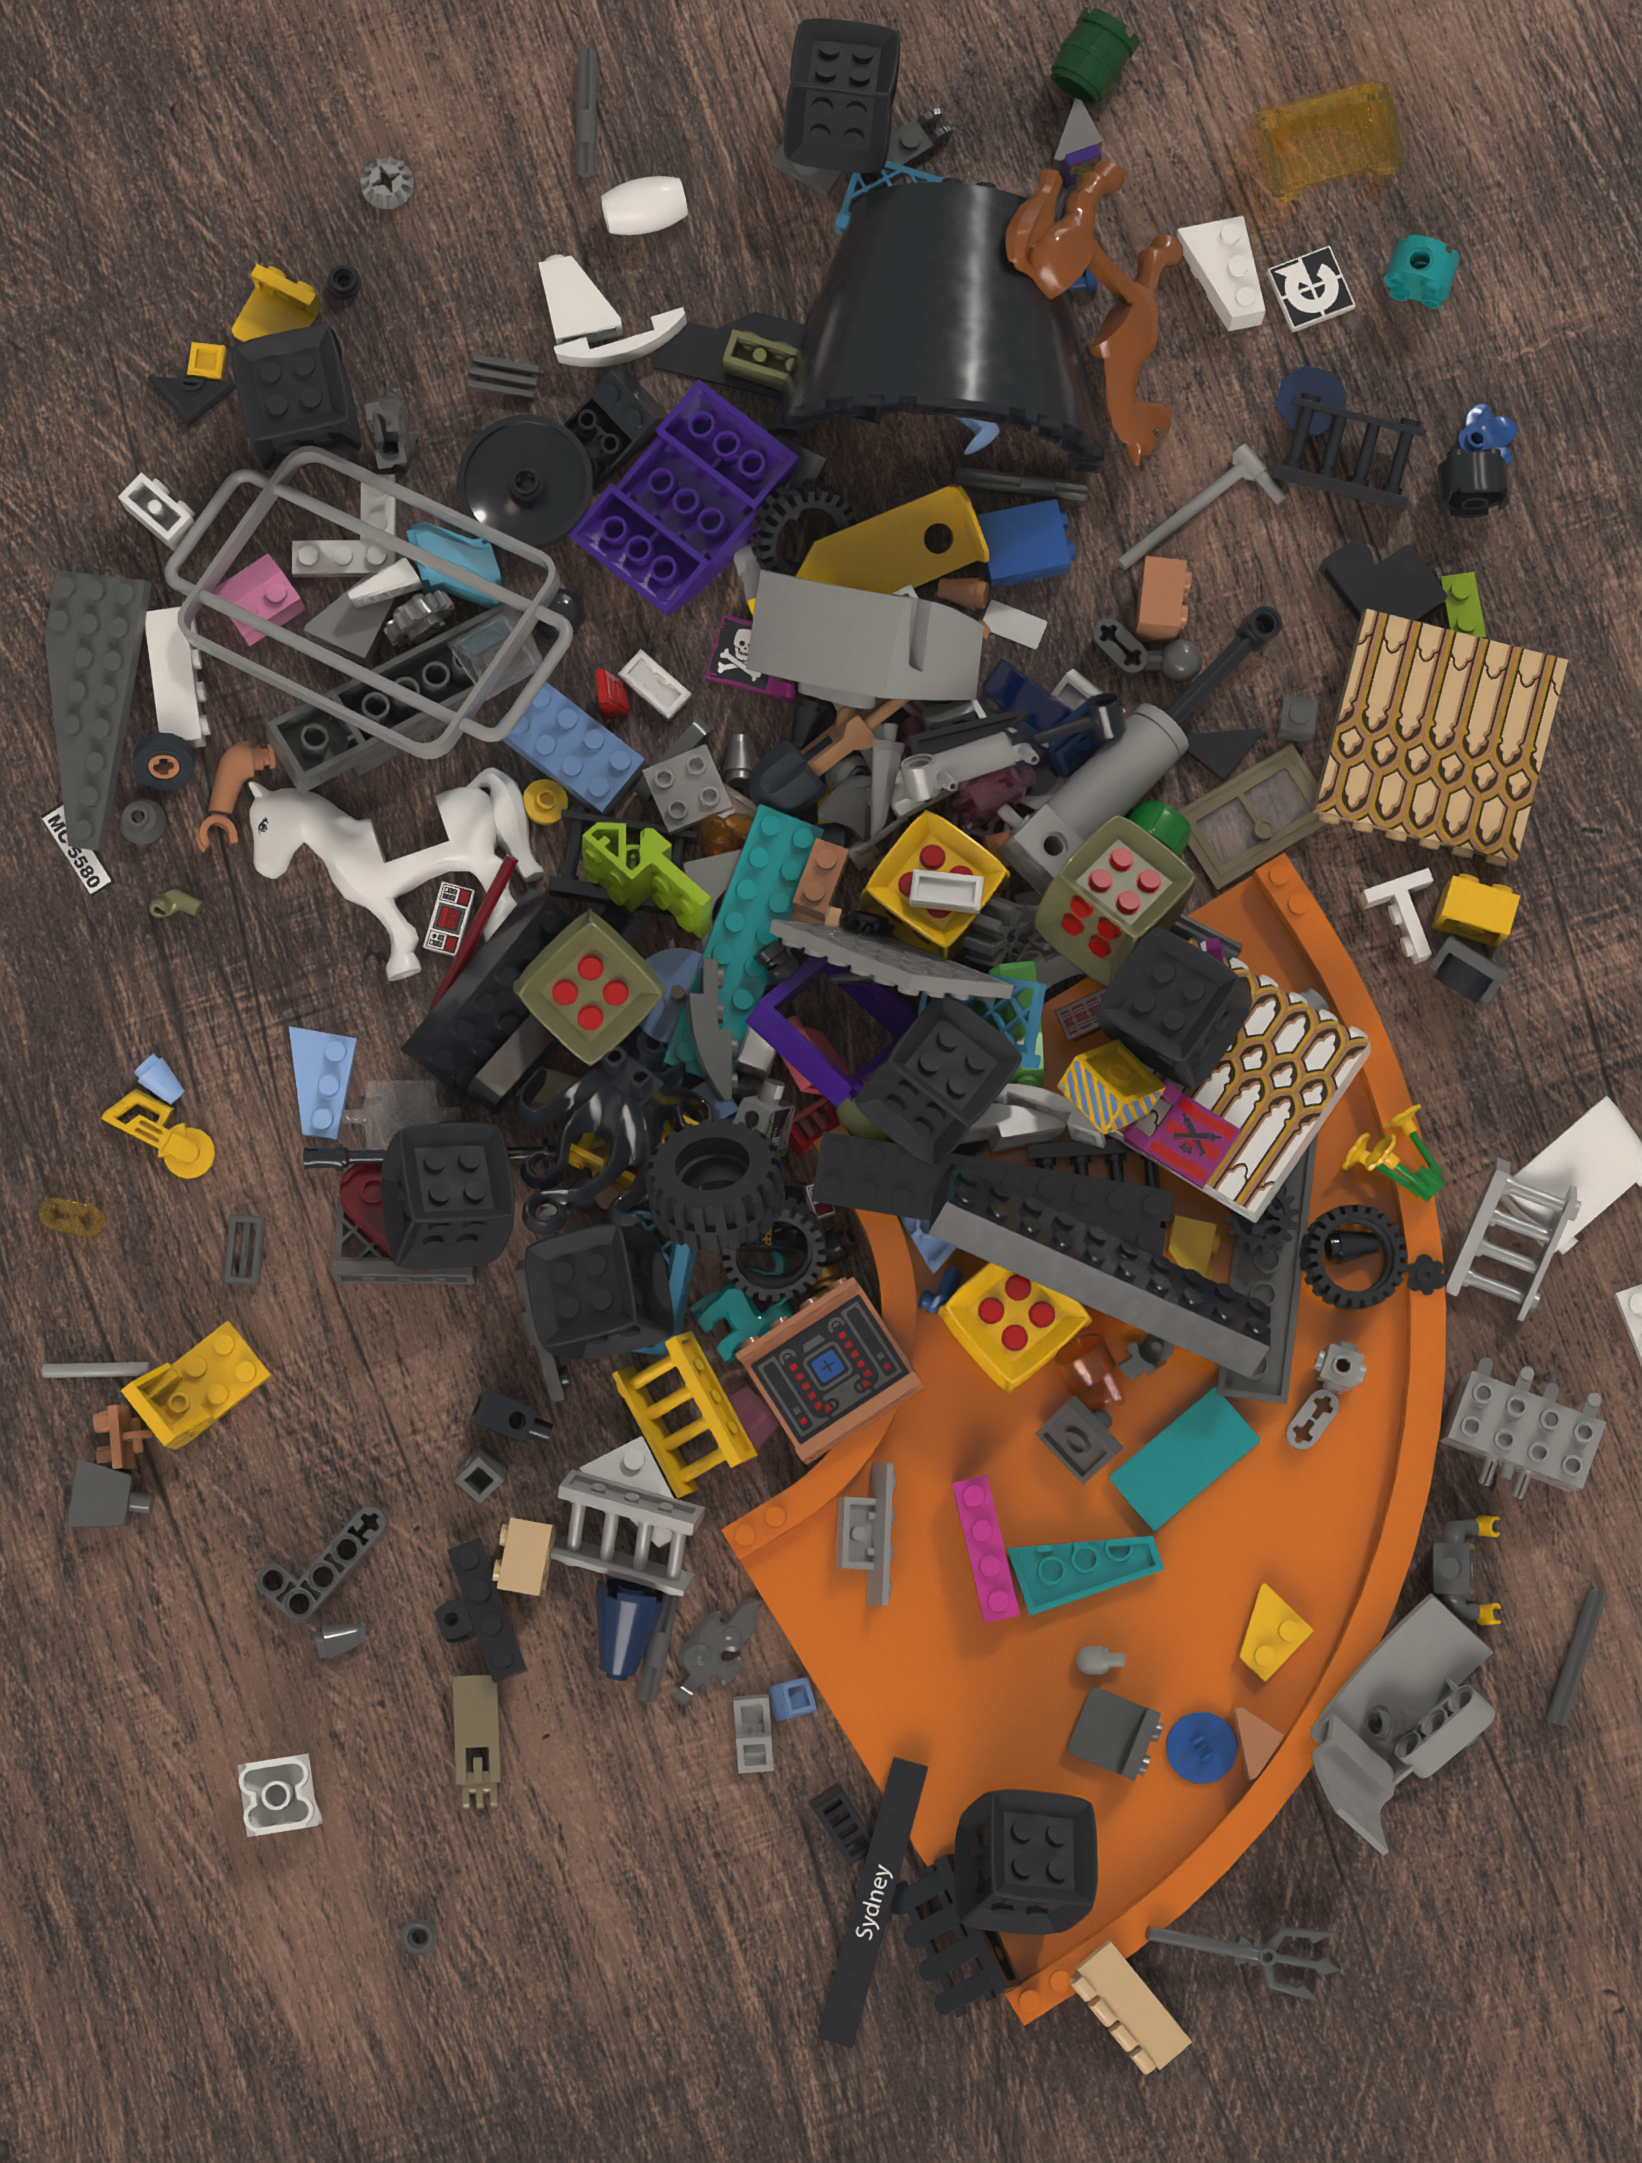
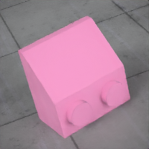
M269 554L258 559L212 591L213 594L278 626L285 624L306 610L301 598ZM230 617L249 647L266 636Z

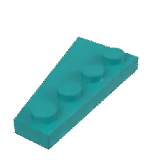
M1153 1536L1006 1548L1029 1616L1165 1570Z

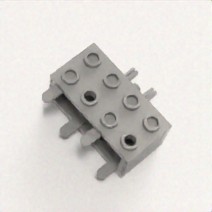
M1487 1357L1479 1361L1476 1371L1460 1376L1442 1425L1438 1442L1485 1459L1478 1479L1480 1484L1484 1483L1485 1486H1489L1497 1465H1500L1502 1469L1499 1476L1504 1479L1511 1480L1514 1471L1519 1473L1511 1493L1512 1496H1517L1518 1499L1524 1497L1530 1478L1567 1492L1583 1489L1607 1423L1596 1418L1602 1400L1598 1393H1590L1587 1396L1582 1412L1555 1403L1559 1394V1387L1555 1383L1546 1385L1542 1397L1529 1393L1528 1391L1534 1378V1371L1530 1367L1521 1369L1515 1386L1490 1378L1493 1362Z

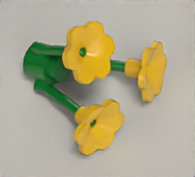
M1420 1104L1414 1105L1384 1124L1382 1128L1386 1130L1392 1127H1400L1405 1136H1409L1429 1166L1428 1170L1422 1165L1413 1174L1399 1162L1400 1158L1391 1152L1396 1144V1136L1393 1133L1380 1140L1372 1153L1366 1150L1371 1135L1368 1133L1362 1134L1349 1151L1346 1161L1342 1166V1169L1347 1171L1354 1164L1360 1162L1365 1165V1169L1368 1171L1375 1168L1410 1190L1417 1198L1420 1196L1425 1202L1445 1184V1181L1440 1177L1444 1170L1435 1163L1416 1133L1418 1129L1412 1121L1415 1112L1421 1108ZM1392 1169H1396V1170H1397L1399 1173H1401L1403 1176H1401L1400 1174L1396 1173V1172L1393 1171Z

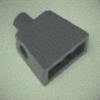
M77 1459L67 1526L74 1528L130 1526L133 1512L152 1513L154 1493L136 1491L138 1481L136 1476Z

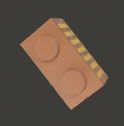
M816 838L792 901V908H795L794 911L824 922L826 921L849 859V849Z

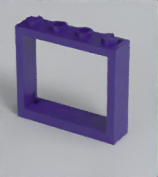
M812 956L798 970L764 996L749 1014L745 1023L838 1107L847 1098L852 1102L855 1100L864 1083L896 1046L907 1029L918 1017V1014L886 985L838 984L895 1037L889 1045L853 1077L849 1078L778 1012L824 972L829 977L833 974L852 973L850 972V965L848 967L837 966L827 962L828 956L824 958Z

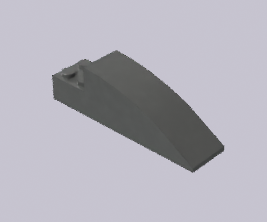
M502 603L370 671L457 713L520 619L511 606ZM530 636L527 637L486 699L542 660L543 657ZM355 678L322 695L415 742H421L448 725ZM305 703L269 721L266 726V738L300 795L351 768H354L359 777L404 752V750L309 703Z

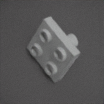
M706 744L642 770L669 835L733 809V805Z

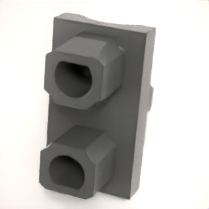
M1149 1333L1127 1346L1126 1348L1130 1354L1117 1365L1130 1381L1144 1372L1150 1375L1168 1363L1165 1359L1173 1354L1175 1344Z

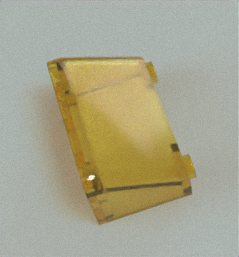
M1378 80L1362 82L1248 114L1272 196L1280 198V202L1299 198V192L1304 190L1306 186L1365 170L1376 171V176L1386 175L1395 172V166L1405 163L1389 82Z

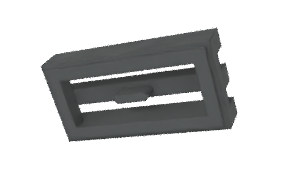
M477 354L473 355V365L470 369V379H468L467 383L468 390L534 402L541 370L540 366ZM480 366L532 375V377L482 369ZM478 377L530 387L529 390L480 382L477 379Z
M230 1214L223 1278L224 1284L260 1287L266 1217ZM238 1222H244L239 1277H233ZM252 1223H257L251 1278H247Z

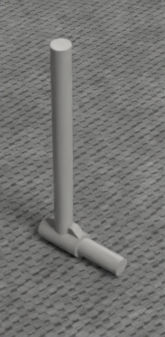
M1245 443L1232 454L1233 467L1117 559V562L1123 570H1127L1242 477L1244 480L1257 481L1277 505L1283 502L1287 495L1266 472L1268 470L1266 466Z

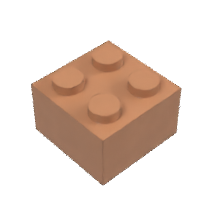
M1145 556L1140 574L1134 637L1138 641L1169 644L1176 640L1177 635H1183L1184 626L1187 623L1188 605H1182V602L1187 601L1192 572H1186L1187 560Z

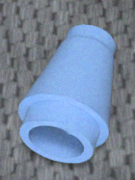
M155 1054L148 1057L134 1071V1074L139 1078L137 1082L164 1101L166 1100L170 1105L185 1092L164 1059H159Z

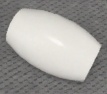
M666 176L639 178L620 184L601 195L608 232L612 234L640 235L655 232L675 224L688 215L686 198L680 178Z

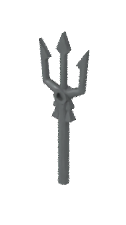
M1148 1926L1145 1932V1939L1149 1941L1231 1956V1964L1234 1966L1244 1963L1249 1967L1261 1964L1267 1988L1318 2002L1304 1984L1301 1983L1296 1987L1275 1981L1274 1964L1279 1962L1315 1969L1318 1975L1341 1971L1323 1957L1311 1960L1276 1953L1285 1936L1309 1938L1313 1944L1335 1933L1332 1931L1281 1926L1266 1944H1261L1253 1938L1251 1941H1248L1239 1934L1235 1941L1232 1942L1154 1926Z

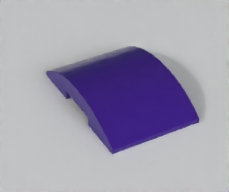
M699 379L655 430L658 435L657 438L616 486L610 484L567 535L666 616L677 611L703 590L731 562L735 553L744 547L750 539V534L755 533V530L751 527L753 519L758 521L762 519L756 513L758 508L761 506L768 510L770 505L765 499L769 495L775 500L780 497L776 489L781 486L786 487L800 460L799 456Z

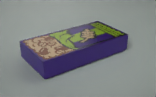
M1094 144L1066 154L1062 185L1068 191L1078 188L1079 180L1086 171H1091L1100 161L1101 153L1097 145Z

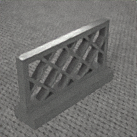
M337 1197L335 1256L332 1262V1275L336 1283H476L475 1266L432 1269L422 1272L396 1267L391 1257H382L375 1250L379 1246L373 1241L369 1244L358 1233L361 1230L359 1226L356 1225L353 1228L345 1220V1212L342 1208L340 1197ZM344 1226L349 1230V1232L345 1236ZM353 1236L366 1247L357 1257H343V1246ZM370 1253H372L375 1257H367V1256H368Z

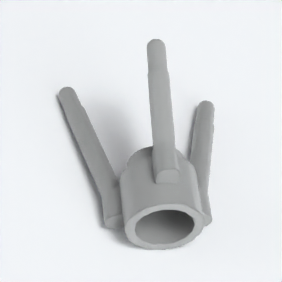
M908 815L901 819L898 818L881 830L871 843L870 837L865 842L859 841L856 836L848 841L850 844L845 848L849 849V858L858 871L866 867L870 872L878 867L886 855L875 858L880 853L875 844L906 822Z

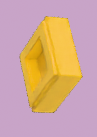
M192 342L187 370L188 377L222 381L227 352L224 345Z

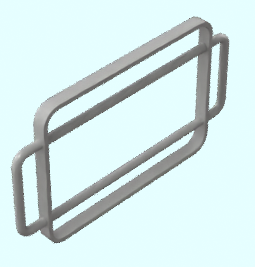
M315 446L300 447L292 451L282 461L272 477L252 469H241L231 473L222 483L165 566L164 576L168 585L188 596L178 612V625L187 641L194 647L423 759H435L447 754L455 746L463 732L486 742H495L506 738L514 730L569 648L573 639V628L569 620L547 608L560 587V576L551 557L543 551ZM314 462L324 464L548 570V577L533 601L298 491L287 484L300 467ZM244 482H249L262 488L263 490L197 584H192L180 578L178 575L179 568L236 487ZM278 497L286 499L524 612L457 713L211 593ZM204 604L449 725L438 739L430 743L415 742L192 632L191 623L193 618ZM541 620L559 630L558 639L503 721L494 728H488L473 721V717L537 622Z

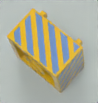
M1119 1040L1075 1056L1057 1085L1064 1093V1096L1070 1102H1073L1104 1135L1147 1117L1166 1088Z

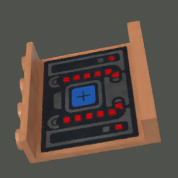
M846 1277L835 1281L828 1287L829 1293L819 1299L815 1296L806 1300L798 1307L800 1312L789 1319L787 1316L777 1319L769 1326L771 1331L760 1338L755 1335L745 1340L739 1346L741 1350L735 1354L738 1361L748 1371L796 1447V1453L807 1465L925 1388L920 1377L854 1277L848 1280Z

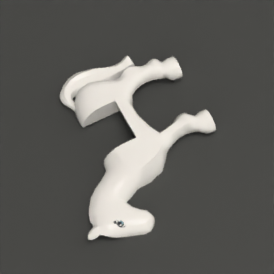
M486 768L466 787L450 789L436 795V801L449 841L389 862L385 860L371 818L356 820L314 792L306 791L300 795L296 788H284L272 792L256 782L250 781L248 783L255 797L250 808V824L254 839L253 863L256 870L265 877L277 879L287 871L294 852L304 842L309 845L324 861L332 882L343 897L369 909L386 927L391 940V956L386 965L388 981L404 979L421 971L420 962L414 954L419 938L416 929L407 922L396 907L395 901L399 896L449 871H470L479 879L487 893L503 862L501 858L495 855L494 850L498 845L506 854L519 860L516 869L526 883L539 880L544 875L543 868L535 861L531 854L529 817L524 809L523 796L519 786L508 774L496 768ZM488 787L490 789V796L482 791L481 788ZM509 881L484 929L485 942L490 939L517 905L511 896Z

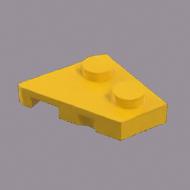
M1263 1582L1259 1586L1256 1602L1250 1615L1247 1632L1238 1657L1263 1682H1266L1314 1630Z

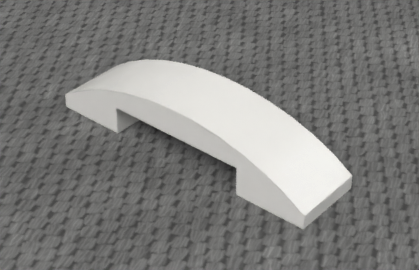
M682 307L652 316L651 320L654 328L652 331L593 349L589 348L586 337L554 346L559 363L578 367H605L635 360L663 346L687 324L684 309Z
M1008 1083L993 1102L1021 1106L1062 1119L1067 1124L1071 1139L1103 1149L1105 1147L1104 1133L1100 1132L1073 1102L1057 1093L1034 1086Z

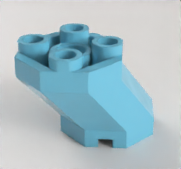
M425 521L411 525L412 529L406 531L409 543L499 586L502 585L501 574L491 544L482 538L473 540ZM414 561L417 564L419 578L425 594H433L437 590L445 591L489 609L503 603Z

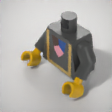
M1479 1515L1476 1519L1450 1521L1443 1526L1442 1535L1438 1536L1433 1543V1585L1435 1597L1457 1618L1477 1621L1481 1626L1500 1624V1620H1495L1493 1610L1501 1609V1606L1498 1603L1478 1605L1475 1602V1536L1498 1537L1500 1532L1492 1530L1493 1522L1500 1520L1498 1516Z

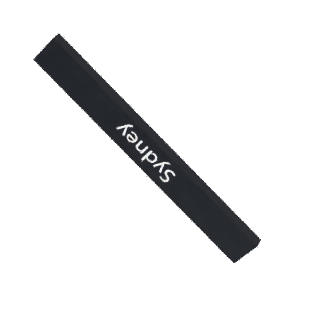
M895 1756L893 1758L819 2031V2039L853 2048L929 1766Z

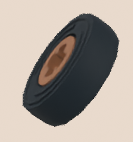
M155 733L139 741L134 749L133 770L137 778L148 787L156 790L179 788L187 783L194 773V752L191 745L180 736L172 733ZM159 759H167L168 764H161Z

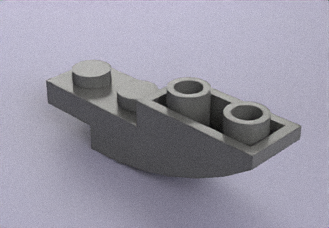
M704 958L699 962V994L690 993L685 997L687 1027L696 1061L709 1088L719 1102H728L732 1100V1094H737L738 1089L737 1073H732V1059H737L738 1042L737 1038H732V1029H718V1024H722L724 1018L723 1003H718V989H722L724 983L723 968H718V959Z

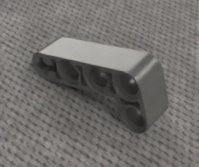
M368 1506L362 1508L300 1579L284 1566L271 1564L262 1568L257 1575L256 1582L259 1590L292 1619H311L387 1533L390 1524L388 1515L376 1507ZM378 1515L379 1518L376 1523L379 1525V1528L377 1530L369 1529L363 1535L364 1538L369 1539L366 1544L360 1537L352 1534L354 1529L362 1533L368 1524L364 1520L366 1516L375 1517ZM347 1540L354 1541L357 1546V1553L350 1560L343 1559L340 1554V1547ZM323 1567L330 1568L334 1575L332 1583L327 1587L320 1586L316 1579L318 1571ZM273 1571H278L283 1576V1585L276 1591L270 1590L267 1586V1577ZM300 1594L306 1595L310 1601V1607L304 1614L296 1613L293 1608V1601Z

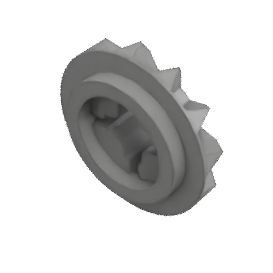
M390 155L383 159L375 158L373 163L364 168L360 178L361 191L365 199L377 208H397L403 205L413 192L414 179L412 172L403 160L393 159ZM383 172L385 175L387 174L389 179L395 177L391 181L392 193H390L389 189H386L385 185L378 186L382 182L381 173Z

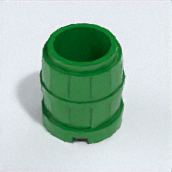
M1145 800L1143 803L1138 804L1128 819L1146 830L1182 859V853L1191 837V826L1187 819L1172 807L1158 801Z

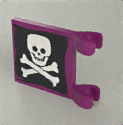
M723 614L705 680L769 695L789 703L794 702L797 692L793 684L775 682V676L746 669L753 621Z

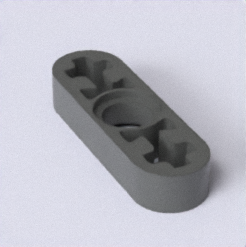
M701 718L697 719L654 765L704 745L713 733V729ZM643 776L635 786L634 792L643 800L649 802L653 799V796Z

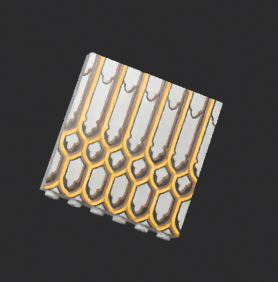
M1193 938L1190 939L1189 942L1207 953L1206 941L1199 943ZM1224 957V964L1247 983L1253 1002L1242 1028L1214 1070L1199 1087L1193 1090L1175 1083L1147 1065L1145 1066L1159 1080H1167L1183 1094L1241 1129V1134L1203 1189L1143 1151L1128 1145L1123 1140V1133L1129 1125L1136 1126L1151 1138L1173 1105L1158 1099L1147 1117L1112 1131L1108 1135L1118 1139L1129 1148L1252 1222L1257 1223L1371 1054L1370 1041L1367 1040L1368 1036L1360 1029L1353 1026L1348 1029L1338 1023V1019L1327 1010H1315L1308 1005L1307 1000L1295 992L1288 994L1279 989L1278 984L1270 977L1265 975L1258 977L1251 973L1248 966L1236 958L1229 960Z

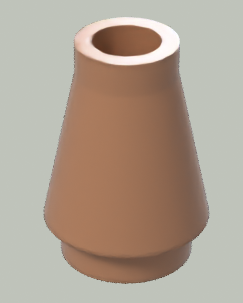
M981 577L940 579L937 591L938 598L946 599L974 611L977 608L985 609L989 595V582L982 581Z

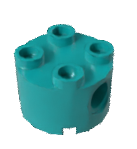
M1407 235L1406 241L1401 237L1397 238L1383 279L1386 286L1390 288L1389 296L1398 301H1407L1409 298L1421 302L1428 308L1439 309L1442 302L1446 301L1449 296L1461 260L1458 252L1453 249L1450 254L1445 251L1447 244L1426 236Z

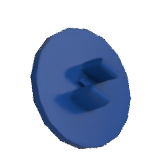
M1193 1712L1181 1717L1171 1727L1166 1740V1754L1171 1767L1182 1778L1193 1783H1211L1221 1779L1232 1768L1237 1756V1740L1232 1728L1221 1717L1209 1712Z

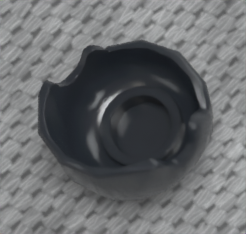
M559 588L556 596L547 608L568 619L573 628V635H575L582 622L586 619L584 603L573 591ZM541 620L537 622L535 628L544 637L553 640L558 639L559 630Z

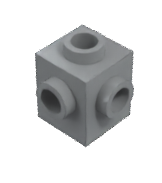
M1338 1340L1336 1345L1331 1343L1326 1346L1325 1350L1320 1349L1318 1351L1313 1369L1318 1370L1315 1380L1323 1382L1322 1388L1343 1394L1344 1390L1350 1391L1354 1389L1355 1384H1362L1367 1365L1362 1364L1365 1355L1357 1352V1346ZM1341 1359L1348 1363L1349 1367L1346 1372H1340L1337 1369L1336 1363L1338 1360Z

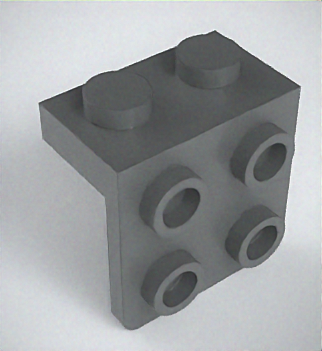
M1094 1687L1089 1691L1069 1741L1068 1752L1135 1781L1137 1774L1144 1776L1151 1756L1147 1755L1146 1751L1150 1741L1156 1743L1162 1732L1164 1722L1159 1721L1161 1713L1101 1688Z

